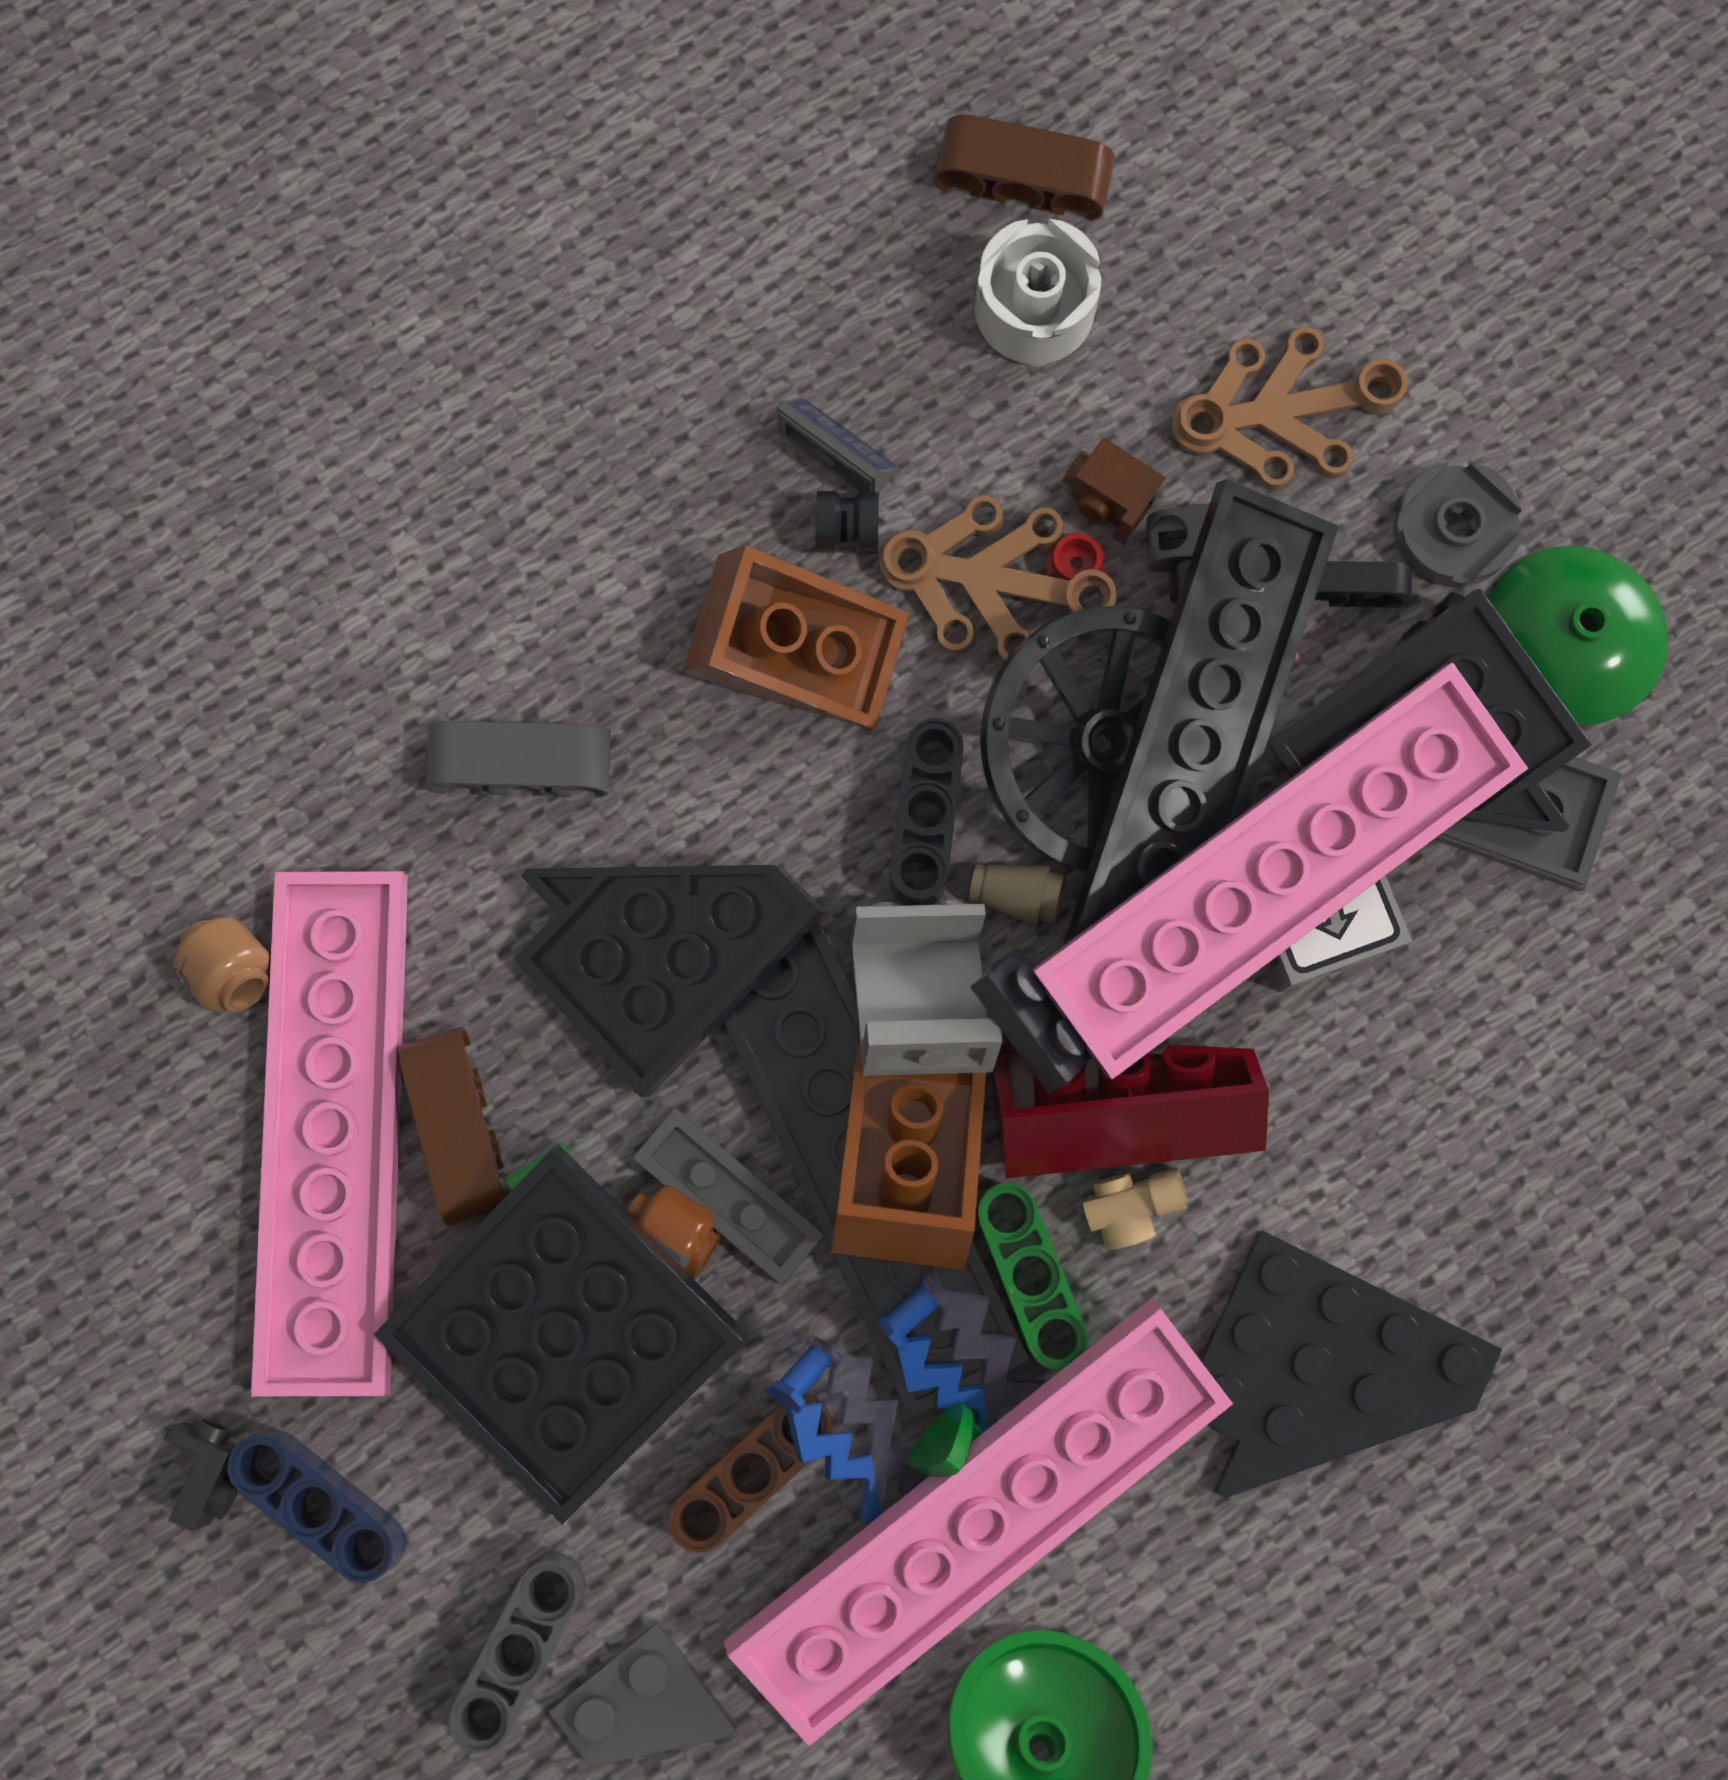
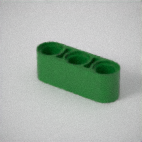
M1012 1183L998 1184L984 1192L977 1202L975 1214L977 1227L1025 1349L1030 1357L1040 1365L1053 1370H1062L1086 1351L1088 1336L1085 1324L1035 1200L1030 1192L1020 1185ZM997 1196H1012L1022 1207V1223L1011 1233L998 1231L989 1221L988 1208L992 1200ZM1028 1256L1036 1257L1046 1267L1048 1276L1043 1289L1034 1295H1024L1016 1288L1012 1276L1017 1262ZM1060 1319L1071 1330V1346L1066 1353L1059 1357H1048L1039 1348L1038 1333L1046 1322Z

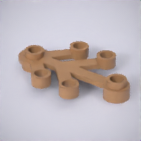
M1299 327L1289 336L1285 346V355L1256 399L1251 402L1230 405L1244 379L1258 374L1266 357L1265 350L1258 341L1251 338H1243L1231 346L1227 356V365L1208 394L1192 395L1179 403L1171 419V432L1176 443L1189 453L1208 455L1219 450L1255 472L1258 483L1268 490L1276 491L1288 485L1294 474V463L1286 453L1277 450L1268 452L1238 432L1240 430L1255 427L1261 428L1312 459L1316 470L1322 476L1329 479H1337L1344 476L1348 472L1347 469L1353 463L1354 453L1352 448L1345 441L1329 439L1297 419L1356 407H1362L1365 411L1372 414L1388 413L1397 407L1406 393L1408 378L1404 369L1398 363L1389 359H1376L1364 366L1356 381L1288 394L1305 367L1316 363L1324 349V339L1319 331L1312 327ZM1302 338L1308 339L1314 344L1315 352L1310 355L1301 354L1296 350L1294 342ZM1241 350L1251 351L1256 356L1257 363L1252 366H1243L1238 363L1235 354ZM1374 382L1383 384L1388 390V397L1380 399L1373 396L1368 391V385ZM1197 417H1203L1211 423L1212 431L1207 434L1197 433L1191 428L1190 421ZM1328 450L1338 451L1344 458V465L1341 467L1329 466L1324 460V452ZM1269 462L1281 464L1285 469V476L1281 479L1270 478L1264 471V465Z
M980 495L973 498L967 505L966 511L928 535L918 530H903L895 533L884 543L879 555L880 570L887 583L899 591L916 593L937 626V638L940 645L946 651L954 654L963 653L971 648L975 640V631L971 621L966 616L955 613L937 580L963 585L998 640V653L1003 662L1009 657L1005 652L1006 643L1016 637L1025 640L1031 633L1027 629L1018 626L998 593L1067 607L1071 614L1085 609L1081 606L1079 600L1088 591L1098 592L1103 597V603L1100 607L1116 606L1115 584L1106 573L1094 569L1081 571L1069 581L1006 568L1007 565L1035 548L1051 549L1062 539L1064 533L1063 520L1057 511L1047 507L1034 510L1028 516L1025 524L969 559L945 555L973 534L980 537H989L1001 529L1004 520L1001 504L997 499L989 495ZM983 507H989L996 512L995 519L987 525H980L973 520L975 512ZM1050 520L1055 523L1057 528L1051 536L1039 537L1033 531V527L1038 521ZM912 552L921 556L922 563L917 570L906 572L899 567L900 558L904 554ZM950 625H963L968 630L966 639L958 644L949 643L944 638V633Z

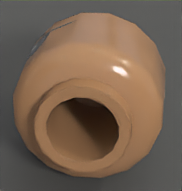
M230 917L214 918L209 921L203 920L193 924L183 933L173 956V971L204 1009L213 1012H241L257 1003L269 987L271 957L241 921Z

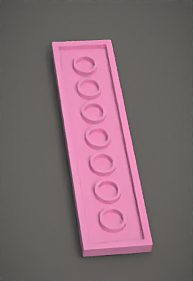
M1453 662L1444 665L1037 965L1033 973L1044 986L1046 994L1063 1018L1070 1022L1085 1043V1048L1105 1076L1113 1079L1526 771L1528 767Z
M403 871L275 872L251 1397L390 1395L392 1353L373 1334L393 1315L401 1096V1065L398 1047L402 1044L408 891V876Z
M1151 1298L972 1441L964 1465L957 1474L929 1476L724 1640L727 1656L805 1743L810 1746L1233 1405V1403L1161 1308Z

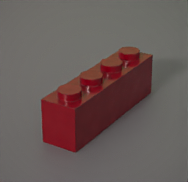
M1002 1036V1044L993 1072H991L998 1140L1006 1179L1266 1151L1269 1089L1254 1049L1168 1044L1163 1054L1147 1053L1113 1079L1107 1078L1091 1057L1067 1085L1048 1094L1016 1049H1010L1008 1038Z

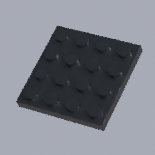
M558 1144L540 1160L373 1335L563 1524L746 1341L750 1334Z

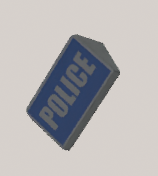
M803 398L783 400L777 406L779 433L857 491L879 492L880 494L897 473L898 466L808 400Z

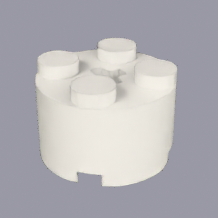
M1028 219L1013 222L1001 229L987 244L982 254L978 272L974 313L980 332L988 344L1001 355L1013 361L1035 367L1043 366L1068 356L1084 342L1091 330L1101 292L1100 260L1096 248L1079 229L1069 223L1054 219H1048V224H1027Z

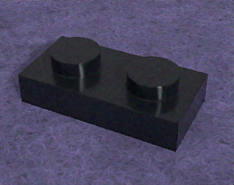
M1016 948L994 963L970 988L1046 1092L1051 1094L1067 1085L1092 1056L1085 1048V1043L1066 1018H1063L1046 994V989L1033 973L1034 968L1029 966Z

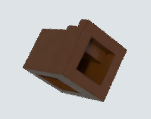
M1103 437L1091 455L1082 450L1076 456L1065 473L1062 482L1072 488L1070 496L1077 500L1076 507L1079 512L1098 525L1104 526L1108 521L1116 525L1118 529L1114 539L1125 545L1158 498L1166 477Z

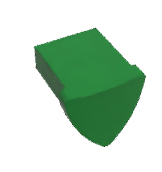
M957 1402L944 1411L920 1436L910 1450L906 1462L919 1474L927 1478L929 1476L957 1474L964 1465L970 1443L984 1433L985 1430L973 1420L972 1410L962 1402Z

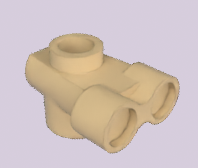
M1178 1167L1149 1175L1150 1178L1133 1183L1130 1173H1122L1101 1179L1092 1184L1095 1194L1085 1197L1083 1206L1091 1231L1100 1229L1106 1250L1132 1246L1154 1237L1156 1233L1151 1215L1158 1214V1216L1188 1209V1197Z

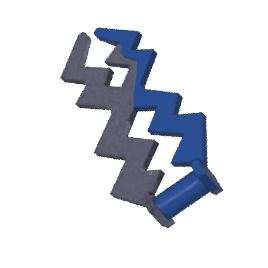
M928 1272L922 1277L923 1284L889 1314L886 1311L882 1312L878 1316V1322L887 1337L896 1345L907 1392L936 1387L935 1405L937 1409H949L957 1402H962L969 1409L978 1410L976 1423L986 1431L997 1422L1001 1407H1016L1044 1385L1046 1381L1044 1379L1007 1381L1006 1375L1016 1337L1014 1334H981L990 1301L989 1298L985 1295L944 1290L940 1283ZM940 1305L943 1311L938 1325L939 1330L945 1331L958 1328L951 1351L952 1359H985L980 1384L958 1387L963 1368L961 1363L925 1364L931 1342L930 1335L906 1338L905 1335Z
M814 1337L803 1345L806 1351L779 1381L776 1380L769 1383L764 1390L774 1402L787 1411L798 1462L806 1463L826 1457L825 1478L863 1479L864 1488L860 1522H873L900 1500L884 1499L887 1477L889 1475L899 1474L897 1493L908 1494L927 1477L919 1474L907 1464V1456L912 1448L893 1450L891 1447L898 1400L866 1399L873 1359L842 1355L834 1344L819 1337ZM827 1368H830L825 1393L833 1394L843 1391L837 1423L842 1425L869 1423L866 1450L863 1455L849 1458L852 1437L850 1432L817 1434L823 1403L814 1402L806 1404L802 1396Z

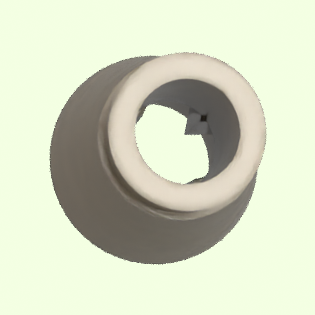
M977 864L972 876L969 899L972 902L982 903L988 908L1040 928L1042 922L1057 924L1065 894L1066 874L1052 872V865L985 866Z

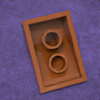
M743 545L721 553L717 557L682 672L726 689L870 730H876L910 613L748 545Z
M858 1042L831 1253L964 1270L975 1227L986 1072L862 1076L860 1043Z

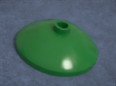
M1560 546L1538 551L1512 566L1499 579L1488 597V600L1579 726L1604 723L1627 713L1645 699L1656 685L1663 671L1668 651V631L1660 602L1651 587L1639 573L1608 553L1579 546ZM1580 615L1589 616L1594 620L1596 632L1587 631L1582 627Z
M1031 1630L1006 1636L988 1646L971 1662L958 1682L951 1699L947 1720V1740L951 1762L958 1780L1149 1779L1153 1742L1150 1721L1141 1696L1124 1670L1111 1657L1081 1638L1049 1630ZM1032 1740L1044 1742L1049 1751V1760L1041 1761L1036 1759L1029 1750V1742Z

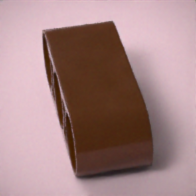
M962 114L949 118L946 123L933 179L935 184L943 191H948L949 186L970 190V196L1001 203H1006L1007 198L1028 202V208L1059 215H1064L1065 210L1086 214V220L1094 221L1099 219L1104 213L1115 154L1110 147L1092 139Z
M463 1026L401 1044L398 1047L401 1070L435 1200L441 1217L447 1226L490 1214L510 1193H504L498 1170L504 1168L495 1132L494 1130L488 1131L482 1108L487 1106L478 1068L471 1069L465 1046L471 1045V1042Z
M805 1393L802 1397L806 1404L814 1402L823 1403L820 1415L822 1427L820 1434L831 1433L832 1418L828 1407L817 1396ZM780 1405L773 1409L682 1493L673 1505L669 1516L670 1533L678 1545L687 1551L695 1553L709 1552L719 1546L809 1463L798 1462L794 1442L784 1431L783 1421L787 1414L786 1409ZM747 1453H755L766 1459L771 1471L768 1483L756 1489L746 1488L741 1485L734 1474V1464L738 1457ZM694 1500L709 1501L716 1507L719 1513L720 1524L718 1529L705 1535L694 1533L688 1528L684 1519L686 1505Z

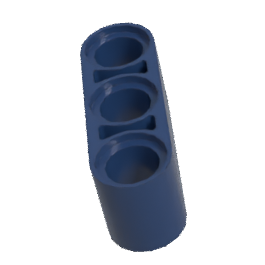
M271 1430L245 1438L234 1447L229 1456L227 1469L230 1481L234 1487L341 1576L352 1582L367 1583L383 1576L401 1561L405 1553L406 1536L399 1522L294 1436L285 1431ZM262 1445H267L274 1449L279 1457L280 1468L273 1481L261 1477L256 1470L255 1455ZM312 1487L324 1490L331 1499L332 1512L326 1522H319L313 1519L307 1512L305 1505L306 1496ZM363 1529L374 1531L383 1540L385 1550L380 1564L369 1563L363 1560L358 1553L357 1538Z

